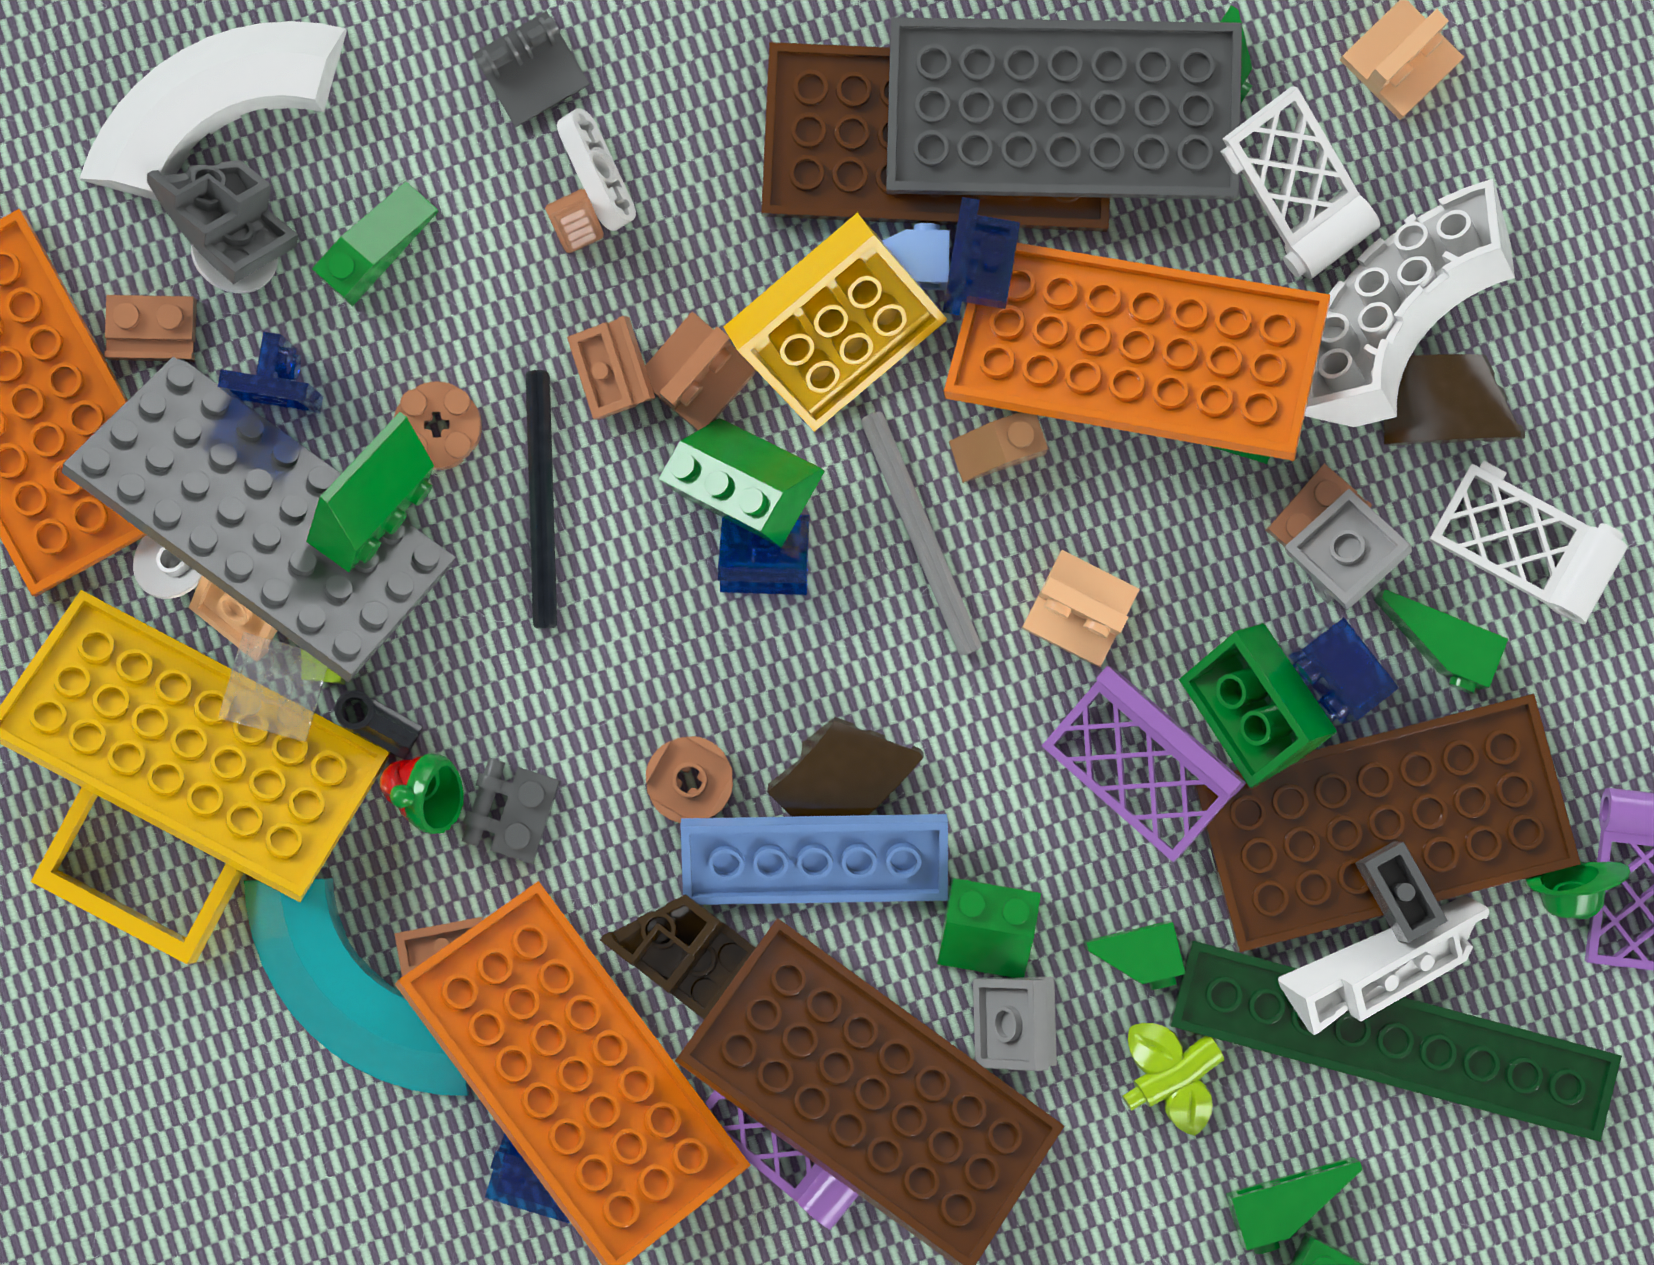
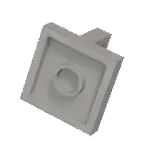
M1350 489L1343 493L1284 547L1286 554L1311 576L1315 592L1327 604L1332 599H1335L1346 610L1351 608L1412 552L1411 545Z
M1054 977L974 978L975 1061L984 1068L1027 1071L1049 1070V1066H1057Z

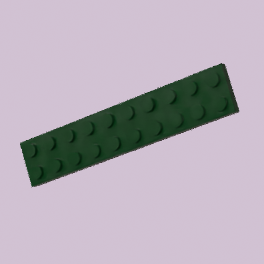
M1190 940L1184 964L1186 974L1181 975L1169 1022L1171 1027L1601 1142L1622 1055L1406 997L1397 1000L1363 1021H1359L1350 1015L1348 1010L1321 1032L1313 1035L1299 1017L1278 982L1280 976L1297 968Z

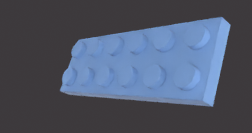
M947 814L681 818L683 895H688L700 905L948 901Z

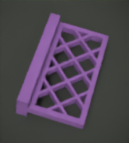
M1106 666L1096 678L1097 682L1041 746L1174 863L1246 782L1114 667ZM1100 693L1113 704L1114 723L1090 724L1089 706ZM1120 711L1131 719L1132 722H1121ZM1083 714V725L1073 726ZM1139 726L1146 733L1147 752L1123 753L1121 728ZM1115 728L1116 754L1092 756L1091 730ZM1084 730L1086 756L1068 757L1056 746L1068 731ZM1153 740L1166 751H1154ZM1172 755L1179 761L1181 781L1156 783L1154 756ZM1148 757L1150 783L1125 785L1124 758ZM1117 759L1119 785L1101 786L1094 780L1093 761ZM1086 761L1087 773L1075 762ZM1186 768L1199 780H1187ZM1205 784L1219 796L1207 811L1189 812L1188 785ZM1181 786L1183 812L1158 814L1157 788ZM1150 788L1152 814L1134 815L1127 809L1126 790ZM1119 790L1120 802L1108 791ZM1201 816L1194 826L1190 828V817ZM1183 817L1185 836L1172 849L1160 838L1159 819ZM1152 819L1153 831L1141 820Z

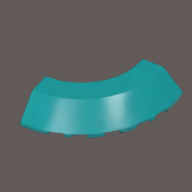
M333 878L315 879L301 902L258 880L244 881L247 916L261 964L285 1006L313 1038L346 1063L381 1081L409 1090L437 1095H469L468 1083L401 992L389 985L358 956L350 944L338 913Z

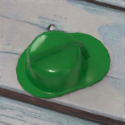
M1581 862L1580 865L1526 878L1527 886L1533 891L1539 892L1544 908L1551 915L1560 918L1588 919L1595 916L1603 908L1605 891L1627 880L1631 872L1628 865L1620 862Z

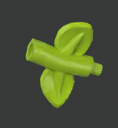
M1140 1023L1131 1026L1128 1032L1130 1053L1135 1064L1146 1074L1133 1081L1135 1088L1122 1095L1126 1105L1132 1111L1144 1103L1152 1107L1165 1100V1112L1172 1123L1187 1134L1197 1135L1208 1123L1213 1107L1212 1094L1200 1079L1225 1060L1220 1048L1212 1037L1204 1036L1183 1052V1046L1176 1033L1169 1028L1155 1023Z

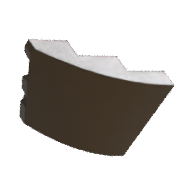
M1486 355L1410 356L1400 381L1397 396V417L1384 420V445L1400 446L1431 442L1446 444L1477 440L1485 442L1524 439L1525 431L1521 425L1517 424L1507 404L1508 398L1503 388L1496 383L1495 372Z
M834 717L802 742L801 759L768 783L767 793L791 817L869 815L914 770L924 758V752L915 746L910 749L888 741L883 734L872 730H861L854 723Z
M686 894L654 912H648L638 917L637 920L613 932L604 934L600 939L602 943L630 965L635 966L702 1019L706 1018L756 948Z

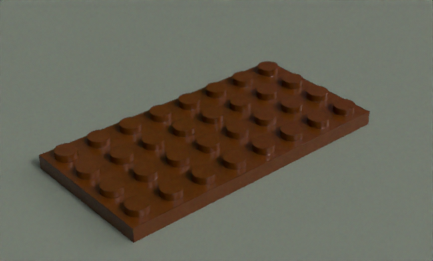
M769 42L762 217L849 220L858 213L864 221L1108 231L1109 197L887 193L890 47Z
M1534 693L1315 749L1304 758L1256 787L1250 788L1246 783L1205 827L1237 952H1244L1383 916L1384 914L1355 863L1392 842L1405 843L1437 901L1581 864ZM1234 770V772L1244 780L1239 770ZM1205 784L1193 785L1200 811H1207L1219 796Z
M779 918L772 924L675 1060L679 1065L954 1265L977 1264L1065 1127Z

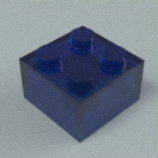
M1344 617L1326 625L1288 655L1293 661L1292 665L1306 686L1311 684L1321 697L1317 702L1332 722L1336 719L1341 724L1357 721L1399 689Z

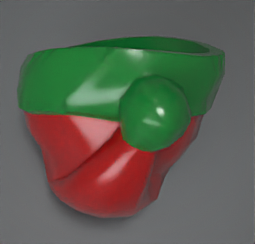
M428 753L412 760L392 762L384 770L380 778V789L385 798L398 807L400 813L422 832L427 834L444 833L450 829L451 825L460 816L464 804L463 785L456 767L445 756Z

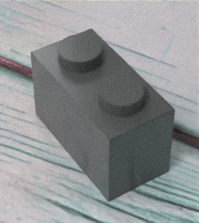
M1392 842L1355 863L1398 941L1409 943L1448 921L1404 842Z

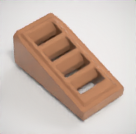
M581 188L546 205L545 210L566 253L575 252L603 238L602 227L585 189L582 190Z

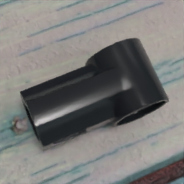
M358 690L342 694L337 699L334 707L336 719L346 730L354 732L403 760L406 759L423 729V726ZM353 700L363 701L368 707L366 718L359 723H350L344 718V708Z

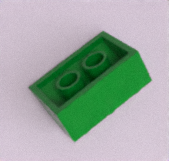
M399 412L319 497L306 542L348 573L360 560L366 564L375 555L381 545L379 539L386 532L391 535L394 534L404 522L407 516L405 512L412 503L419 506L433 487L429 483L434 464L404 414Z
M719 418L682 439L658 479L680 496L782 548L825 471Z
M1265 623L1235 631L1178 679L1250 788L1256 787L1304 758L1337 732Z

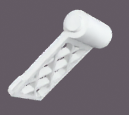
M1291 86L1223 138L1227 147L1220 152L1233 173L1238 174L1242 171L1283 239L1285 243L1284 248L1287 253L1283 257L1284 263L1297 278L1302 275L1307 279L1314 278L1380 228L1377 214L1357 191L1297 87ZM1292 103L1298 112L1294 132L1276 129L1280 111ZM1267 122L1266 127H1261L1264 123ZM1305 127L1308 129L1310 135L1304 134ZM1254 131L1265 133L1259 158L1248 157L1239 144L1240 141ZM1275 135L1293 138L1287 163L1269 160ZM1303 140L1315 141L1319 148L1315 167L1297 165ZM1326 162L1331 170L1325 169ZM1251 163L1258 164L1257 171ZM1268 166L1286 169L1280 193L1268 192L1264 186ZM1296 170L1313 173L1308 198L1290 195ZM1323 175L1334 176L1342 188V191L1329 201L1318 199ZM1273 199H1279L1277 206ZM1288 202L1305 203L1303 220L1290 229L1285 221Z
M1484 460L1480 467L1471 464L1428 541L1540 600L1563 617L1580 624H1586L1627 550V545L1622 541L1623 533L1603 523H1600L1598 528L1586 525L1504 481L1503 479L1507 472ZM1474 477L1491 487L1495 502L1475 508L1471 507L1467 489ZM1499 491L1510 496L1511 498L1502 500ZM1462 500L1465 511L1455 513ZM1516 502L1529 506L1534 523L1511 529L1504 506ZM1497 508L1504 531L1481 538L1474 514ZM1538 512L1544 514L1550 519L1541 521ZM1467 516L1474 540L1457 544L1442 534L1450 521ZM1559 522L1575 531L1567 546L1550 550L1543 527ZM1536 529L1543 553L1520 559L1513 535ZM1506 537L1513 561L1496 565L1487 559L1483 543ZM1476 546L1479 555L1468 550L1467 548ZM1563 553L1555 567L1552 556ZM1545 558L1550 577L1543 589L1526 580L1522 564ZM1515 567L1517 575L1507 571L1506 569Z

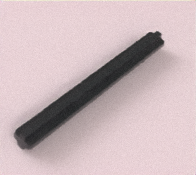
M545 370L528 371L525 375L532 616L535 628L552 629L557 626L550 375Z

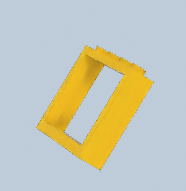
M81 787L30 882L185 964L196 963L244 873L225 864L187 937L169 929L58 870L98 795Z

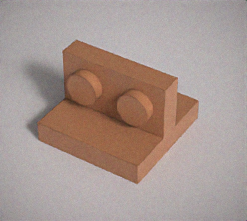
M694 312L688 315L645 365L654 395L697 431L715 421L757 372L731 344V339L718 327L712 329Z

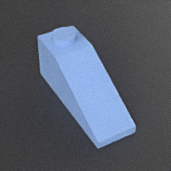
M919 223L914 225V230L906 229L882 240L923 290H947L949 283L950 230H940V225L934 223Z

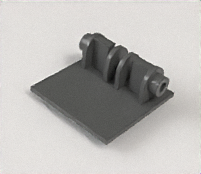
M547 11L472 53L515 128L590 85L561 36L557 24Z

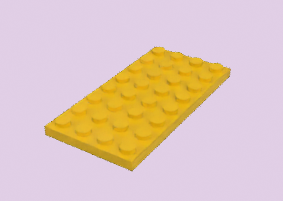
M82 590L75 597L0 705L1 745L298 902H301L388 761L390 753Z

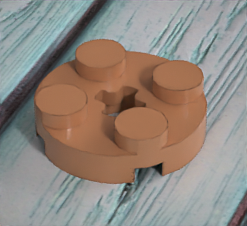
M435 381L424 383L412 390H408L401 397L394 417L401 412L408 418L434 464L433 470H445L456 467L464 461L463 459L470 455L472 450H475L481 438L482 420L478 408L465 391L453 384ZM441 414L442 420L449 421L450 425L449 429L442 430L441 437L436 438L433 437L431 430L426 429V423L432 421L433 415Z
M697 736L676 738L663 744L651 757L646 769L647 792L657 811L672 821L681 823V818H712L722 811L731 797L733 769L725 753L713 742ZM692 767L696 768L699 771L697 778L702 782V785L698 790L691 788L688 793H685L680 789L682 781L677 778L681 770L688 773Z

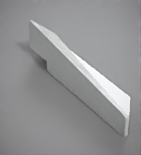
M1462 896L1440 906L1448 920L1446 923L1409 943L1398 941L1393 930L1389 928L1278 978L1279 985L1309 1032L1313 1035L1321 1032L1348 1010L1350 1015L1359 1021H1363L1467 961L1473 948L1467 940L1475 923L1484 918L1487 919L1489 915L1488 907L1468 896Z

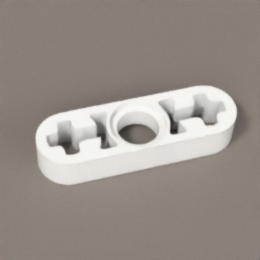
M581 108L574 109L558 120L557 130L591 201L597 218L607 229L616 231L634 220L636 216L635 206L595 120L587 111Z

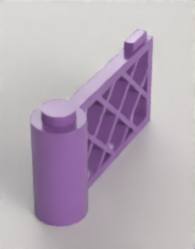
M1606 788L1601 798L1599 811L1601 833L1597 862H1611L1612 842L1628 843L1638 856L1637 859L1628 865L1630 872H1633L1644 863L1654 876V865L1649 860L1654 855V793ZM1638 845L1652 847L1643 853V851L1639 848ZM1625 880L1620 885L1633 901L1614 916L1604 904L1603 908L1595 916L1590 917L1584 961L1587 963L1654 970V960H1648L1638 948L1641 943L1654 934V916L1643 903L1654 895V884L1637 896ZM1639 907L1652 925L1632 940L1619 921ZM1604 913L1608 920L1601 925L1602 915ZM1614 926L1627 945L1614 955L1598 954L1600 936ZM1633 950L1638 958L1625 956Z
M714 1090L705 1101V1104L711 1111L719 1100L726 1098ZM738 1108L739 1124L722 1127L748 1162L793 1198L816 1221L831 1230L859 1195L817 1164H814L812 1167L811 1160L806 1156L807 1174L795 1188L781 1176L780 1157L803 1154L798 1150L779 1152L778 1136L771 1132L773 1153L755 1154L747 1147L746 1129L765 1126L759 1122L745 1124L744 1111ZM740 1129L741 1141L733 1136L729 1130ZM774 1158L775 1170L762 1159Z

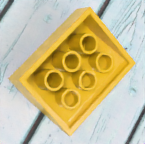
M856 213L723 326L738 352L815 432L948 319L864 219Z

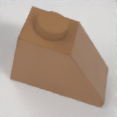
M1023 412L992 421L949 441L962 483L1045 456L1048 450L1037 415Z

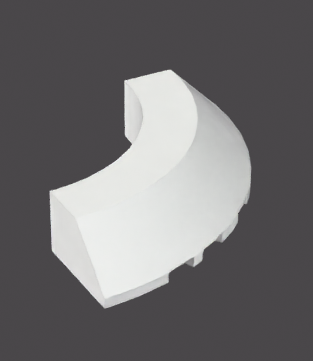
M295 21L259 23L234 28L207 37L180 50L156 66L118 103L96 137L79 179L158 201L147 183V173L159 170L161 176L177 174L189 157V151L208 133L213 134L225 125L242 118L241 115L265 108L268 110L297 108L324 112L347 32L346 28L321 23Z
M1493 179L1463 188L1438 199L1439 206L1417 218L1414 213L1404 219L1405 224L1385 241L1380 237L1368 247L1357 259L1360 264L1344 282L1339 280L1329 293L1330 305L1305 416L1351 427L1397 417V396L1402 374L1410 356L1429 329L1448 311L1466 298L1497 283L1515 278L1511 243Z

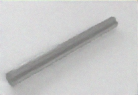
M881 411L871 413L862 418V427L958 653L963 656L975 652L981 647L980 640L884 414Z

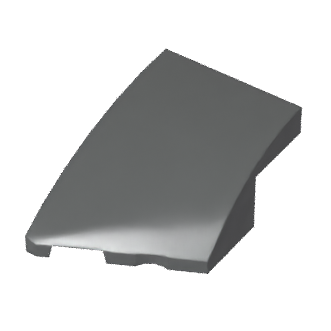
M241 160L220 162L214 166L204 164L189 166L186 173L161 176L159 170L147 173L148 185L172 221L198 252L233 285L297 247L298 234L268 210L271 184Z

